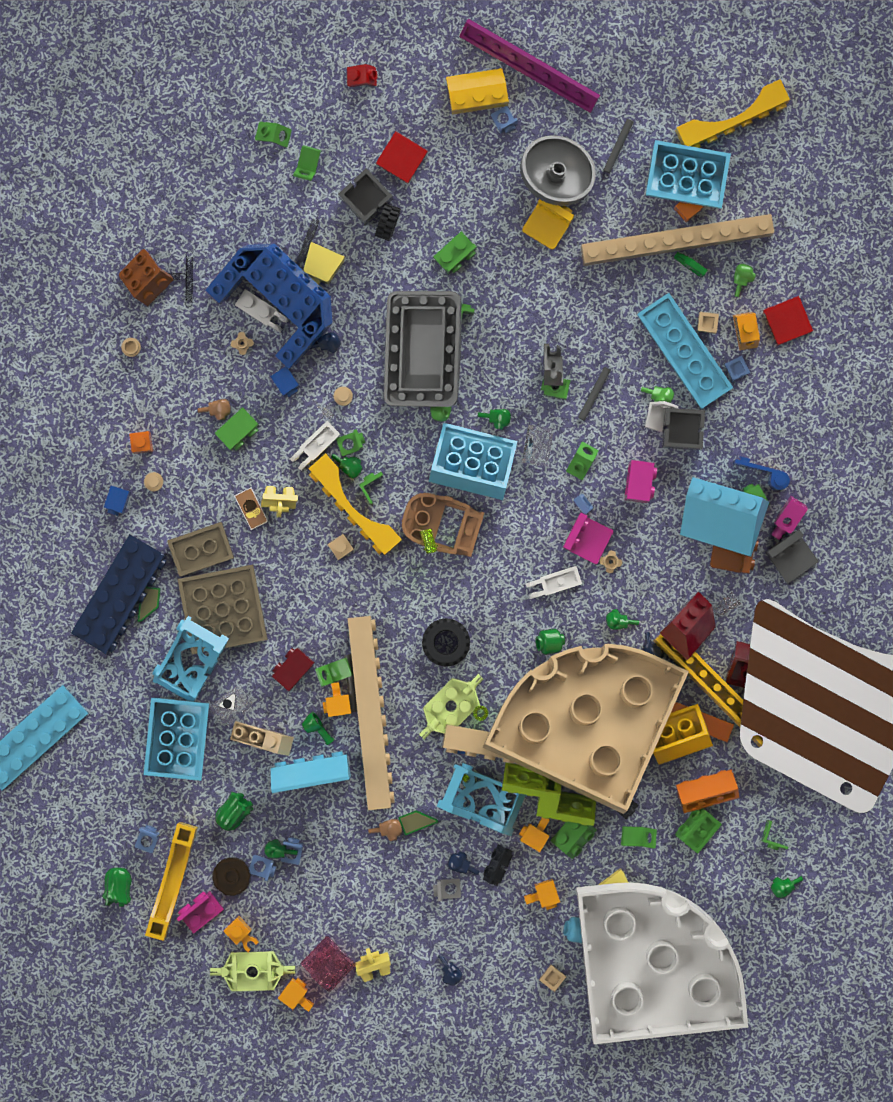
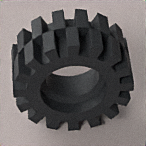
M385 204L376 228V237L387 241L391 240L401 208Z

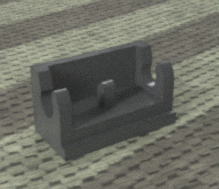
M544 344V385L563 386V360L559 345L556 347L557 351L551 352L550 345Z

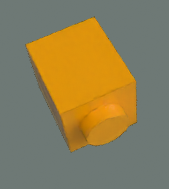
M331 683L333 697L325 698L326 702H323L324 714L328 713V717L351 714L349 694L341 695L340 683Z
M541 817L536 827L530 823L528 826L524 825L518 834L521 836L520 841L541 852L550 837L549 834L544 832L550 819Z
M553 879L534 884L536 892L524 896L526 905L540 901L541 907H546V910L557 907V903H560Z
M240 916L232 921L223 931L236 945L241 941L247 952L251 950L247 945L248 941H253L255 945L259 943L255 937L249 935L252 929Z
M292 978L278 996V999L292 1010L299 1004L309 1012L314 1003L304 997L308 990L306 988L307 984L299 978L296 980Z

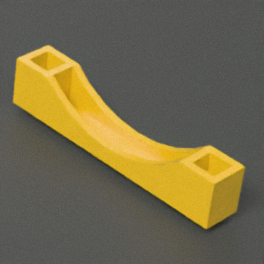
M781 79L764 86L754 103L736 117L717 122L693 119L676 127L675 132L682 145L700 148L701 143L706 141L708 144L718 139L717 136L723 133L725 136L729 135L740 125L742 128L752 124V120L757 117L761 120L769 116V112L774 109L777 112L787 107L786 104L790 101V98Z
M326 453L308 468L311 471L309 476L316 483L320 481L324 486L322 488L323 492L328 497L332 495L337 500L334 504L341 512L345 510L349 514L347 519L354 526L356 524L359 525L362 529L360 531L361 535L366 540L370 538L375 543L372 547L379 555L381 553L386 555L402 541L390 525L371 521L351 506L341 487L339 468Z
M182 822L177 823L165 872L145 936L162 941L166 939L198 827Z

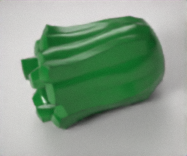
M231 792L226 802L218 808L215 821L222 829L226 831L235 830L244 818L251 814L253 803L243 798L244 794Z
M113 867L109 869L105 874V891L102 895L105 905L110 906L114 902L119 903V907H124L131 900V874L125 868Z

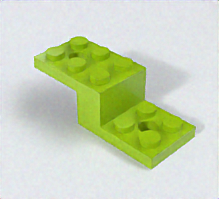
M505 763L502 791L538 797L536 816L594 826L595 800L584 795L562 792L561 784L521 765Z

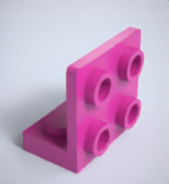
M580 513L562 548L597 564L613 534V530Z
M203 891L193 900L194 904L192 906L188 903L178 912L177 921L183 920L193 934L224 910L210 891L207 894Z

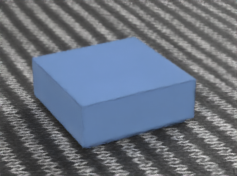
M742 356L724 364L732 381L750 373Z
M580 494L573 500L585 515L594 509L583 494Z

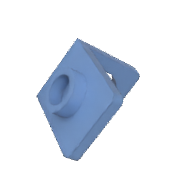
M507 106L491 114L500 134L503 132L509 133L516 129L515 126L518 120L513 118ZM500 113L508 115L509 120L507 123L501 124L498 122L497 117Z
M150 825L140 827L135 847L153 853L160 835L159 832H156L157 828ZM144 836H150L152 838V845L144 847L141 839Z
M288 837V840L283 841L286 849L294 848L298 850V855L295 859H288L285 855V858H281V862L299 865L303 843L299 842L300 839Z
M253 855L249 867L250 872L268 881L269 877H274L276 866L273 865L275 861ZM257 861L265 863L266 867L263 872L255 870L254 864Z

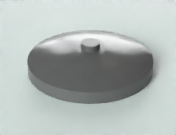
M550 135L534 140L526 148L520 162V173L526 187L537 198L552 205L567 206L580 202L589 194L596 178L595 165L589 153L577 142L562 136Z

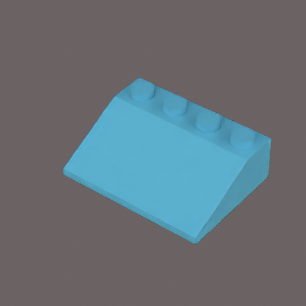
M655 140L649 167L646 196L722 209L731 154Z
M443 423L429 482L503 500L518 441Z
M692 477L686 495L680 535L751 557L769 501L762 497Z
M151 698L144 775L202 781L209 703Z
M343 751L331 753L332 757L324 758V754L312 756L313 760L305 761V758L294 759L293 764L286 765V761L274 763L275 767H271V791L276 793L349 780L351 772L348 755H343Z

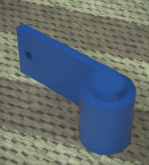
M739 456L740 460L735 459L733 461L734 465L769 473L768 484L774 491H781L788 487L790 483V478L786 472L750 463L751 459Z

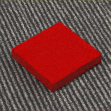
M395 131L378 158L376 165L408 184L428 151Z
M799 296L763 310L777 346L813 332Z

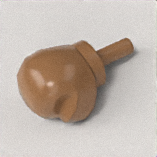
M227 399L209 402V407L197 409L198 413L209 412L210 416L215 415L217 420H225V417L231 413L230 403Z
M391 819L380 823L379 828L368 829L369 834L381 832V836H387L389 841H395L402 834V827L399 820Z

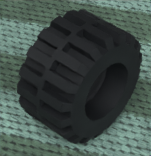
M446 618L434 621L423 634V651L427 658L436 665L444 667L454 666L460 663L469 651L470 637L468 631L461 623L453 619ZM450 631L456 636L458 644L452 653L443 654L436 649L435 638L440 632Z

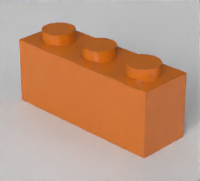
M732 769L722 770L710 776L704 775L698 779L683 781L676 785L683 813L739 798V790Z

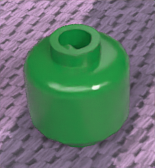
M555 628L542 630L535 638L536 648L544 655L559 653L562 650V646L565 645V637Z

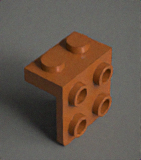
M142 249L119 273L120 279L133 297L146 306H149L174 280L170 274L159 268L145 249Z
M758 540L756 541L753 552H757L759 543ZM713 545L710 566L716 569L750 574V570H754L755 559H752L753 553L750 557Z

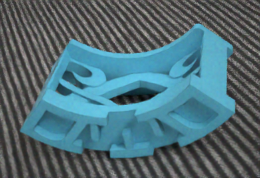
M188 616L185 621H180L176 628L179 632L161 666L158 664L152 674L154 675V683H158L186 701L195 702L205 685L204 683L208 677L206 674L212 673L218 662L217 659L223 652L229 638L224 635L218 637L191 621V617ZM182 638L186 641L184 643L179 644ZM191 647H198L199 659L205 666L193 665L185 671L181 651ZM207 651L209 656H205L203 652ZM173 654H174V663H173V662H170V663H169L170 659L172 658V656H173ZM168 669L172 671V675L168 678H173L178 674L179 678L174 684L162 678L164 672ZM191 671H196L198 676L193 677L191 674L188 677L187 674ZM181 682L189 693L177 687V685Z
M462 763V766L455 764L453 768L456 769L443 800L439 799L437 807L469 820L480 821L479 824L512 836L514 831L513 825L523 800L527 795L513 793L517 796L512 808L503 806V802L509 803L512 801L505 797L509 792L502 791V789L498 792L494 785L502 787L503 782L472 770L473 767L468 764ZM464 774L469 776L467 782L462 780ZM475 777L483 780L475 782ZM461 781L463 786L466 787L463 790L459 788ZM488 787L493 795L495 804L485 805L478 813H475V802L469 793L478 788ZM464 797H467L470 801L468 807L463 806V803L466 801L463 799ZM488 809H497V812L492 810L493 815L490 817L486 814ZM504 811H510L509 816H508V818H507V821H506V823H505V825H504V822H505V812H504Z

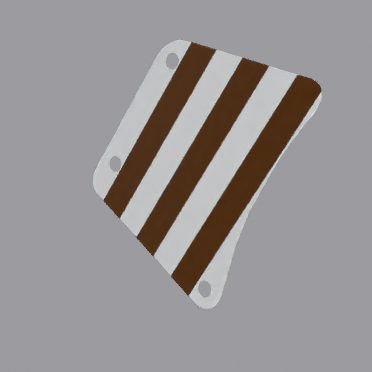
M769 599L761 600L756 605L754 611L740 724V740L744 749L754 759L858 813L870 811L893 768V655L855 646L810 625L775 601ZM755 735H760L763 738V744L759 748H755L751 744V739ZM844 782L852 785V792L848 795H844L840 791V787Z

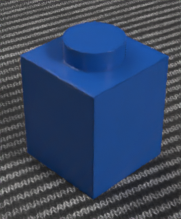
M286 366L270 376L284 397H291L298 392L297 388L300 386Z
M110 486L104 508L108 509L107 513L116 516L119 513L124 514L131 492Z

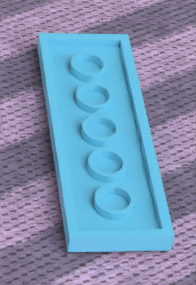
M670 293L637 314L700 409H703L733 388Z
M64 685L58 688L0 741L1 791L89 714Z

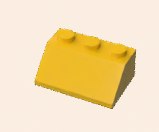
M502 68L446 77L452 115L504 107L509 104Z
M699 704L670 713L653 752L658 765L713 746Z

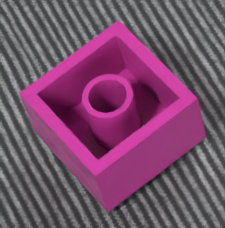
M636 460L629 462L624 500L648 503L650 499L654 498L655 487H652V480H655L657 476V468H654L655 463Z

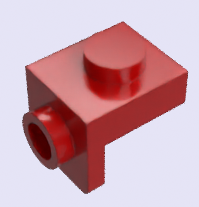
M368 64L347 67V86L377 85L378 74L376 67Z

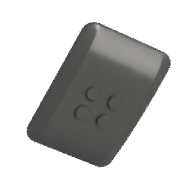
M393 291L389 294L386 313L384 400L388 405L452 407L456 404L459 393L462 321L461 297L458 293L453 291Z

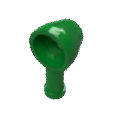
M311 712L302 722L304 730L307 733L317 731L326 745L332 743L334 738L325 730L323 723L316 713Z

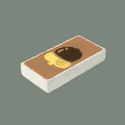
M252 487L234 496L251 530L268 522Z

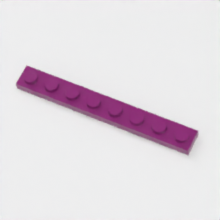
M470 19L466 21L460 33V38L589 113L592 112L600 97L599 94Z

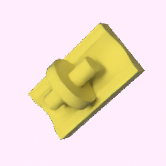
M266 486L261 500V507H269V511L276 512V516L281 517L282 512H289V509L296 508L298 495H295L293 487L283 488L282 495L276 494V487Z
M367 948V955L361 956V961L355 963L357 975L361 976L364 982L373 979L372 971L379 969L381 976L391 973L388 952L379 954V951L371 953L370 948Z

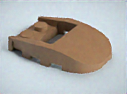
M419 493L413 496L407 503L402 518V529L407 538L430 550L471 557L484 512H479L449 496ZM445 506L465 511L454 548L434 542Z

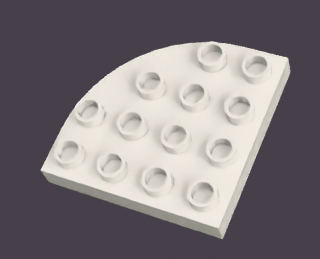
M612 883L576 887L593 1044L748 1028L745 989L738 960L721 928L703 909L673 891L649 884Z

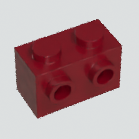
M298 647L295 650L291 648L285 655L287 658L283 664L279 662L272 670L274 672L272 677L288 691L292 690L315 663Z

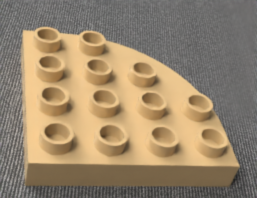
M604 644L602 648L582 649V646L562 651L551 656L548 661L539 665L534 670H530L516 684L503 703L482 748L624 814L631 804L689 671L653 654L624 645Z

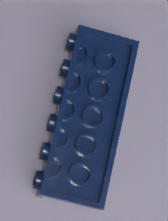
M129 534L71 634L102 651L105 655H108L109 652L113 653L118 645L116 643L119 635L122 637L128 628L126 626L129 619L132 620L138 611L135 609L139 602L142 604L144 597L147 596V593H145L146 588L153 586L157 579L155 576L158 569L162 570L167 562L165 560L166 555Z

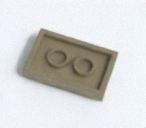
M222 522L167 540L179 577L234 559Z

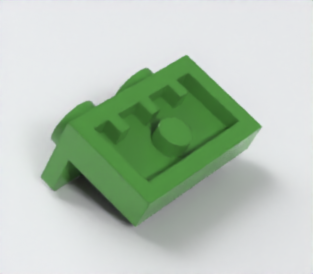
M461 231L436 253L433 258L448 274L450 272L456 273L462 267L460 263L465 259L469 261L475 256L477 246Z
M702 808L692 811L689 818L678 828L675 835L698 854L722 824Z

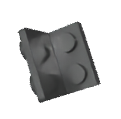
M800 530L795 531L765 552L786 583L791 582L818 563L817 558L802 537L804 535Z

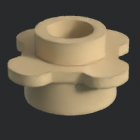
M239 332L238 337L231 341V347L236 348L241 355H245L249 347L254 345L253 340L248 339L244 332Z
M612 550L608 552V555L601 557L599 560L600 564L606 568L607 573H613L616 567L622 566V560L618 559L616 552Z

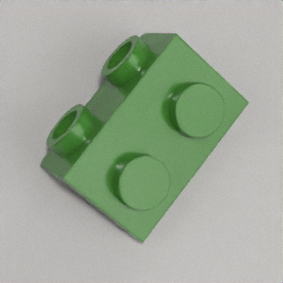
M565 822L551 839V842L571 859H574V857L581 853L584 845L594 837L597 829L591 825Z

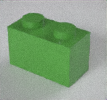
M242 407L215 434L231 451L233 449L237 451L245 444L243 440L247 436L251 438L259 431L257 429L259 424Z

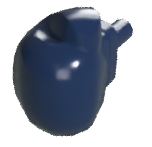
M330 332L321 336L318 342L314 343L310 349L320 347L321 351L328 350L331 353H335L340 347L341 342L336 333Z
M646 632L647 645H643V651L661 659L664 658L663 650L657 647L656 643L651 642L650 632Z
M464 852L453 853L448 860V868L452 871L463 874L470 871L476 875L480 873L479 870L470 867L471 862L467 860V854Z
M442 954L438 955V958L444 965L441 969L444 973L443 982L451 986L458 984L463 976L461 970L453 962L448 963Z

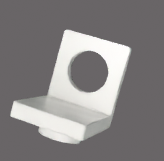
M665 401L650 402L645 427L662 432L665 409L678 408V406Z

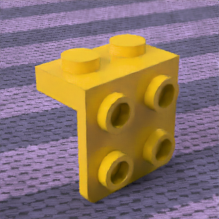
M539 199L537 206L528 218L522 231L553 250L574 218L573 211L566 206L552 205Z

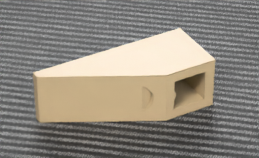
M237 721L234 723L230 740L287 756L290 754L294 739L292 736Z

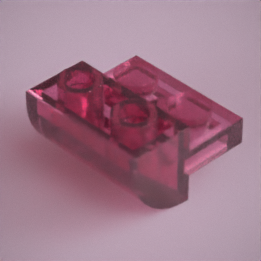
M326 936L300 963L311 974V977L328 992H331L357 965L329 936Z

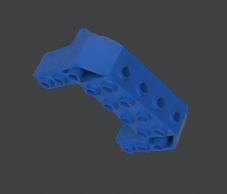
M275 244L244 246L237 251L205 291L218 303L227 300L246 278L298 327L297 331L275 355L290 369L302 359L314 343L332 325L331 296Z

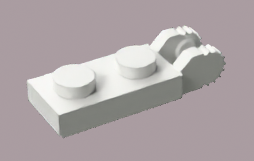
M246 289L235 304L239 309L279 333L283 329L271 322L274 315L282 322L287 323L289 321L287 317L277 312V309Z
M326 421L300 446V449L290 460L292 462L296 461L305 452L309 457L298 467L302 471L341 434Z
M577 566L526 583V587L531 588L537 584H542L543 591L531 593L529 596L532 599L581 585L582 582Z

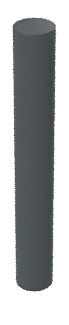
M626 119L603 169L604 172L610 174L633 125L632 120Z
M604 367L578 416L579 419L585 421L611 371L610 369Z
M344 655L353 673L352 655ZM353 674L347 677L351 712H358Z

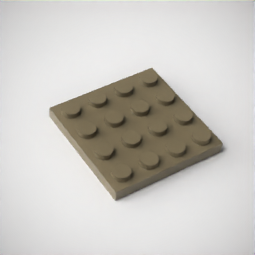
M253 564L177 579L185 620L190 616L191 621L218 637L224 635L229 638L225 648L268 640ZM191 647L192 655L198 654V647Z

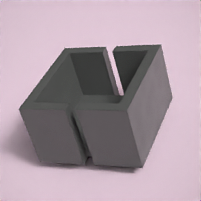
M367 168L354 179L355 188L350 182L338 194L343 203L364 225L378 214L377 209L381 211L386 203L389 204L393 200V196Z
M666 408L664 427H667V429L663 431L662 448L702 450L704 432L700 431L698 433V429L702 430L704 428L705 410Z

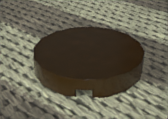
M228 857L222 859L213 870L212 880L217 890L224 895L235 896L247 889L251 881V872L249 866L243 860L237 857Z

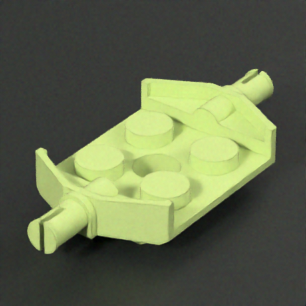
M479 674L471 682L451 678L423 707L427 727L419 735L425 740L432 731L444 734L446 724L459 726L480 706L475 689L484 679ZM448 701L456 703L454 711L446 710L445 706Z
M274 951L231 952L224 967L210 968V976L224 977L231 991L274 990L281 976L284 974H295V966L281 965ZM251 966L255 967L258 971L255 977H250L247 974V969Z

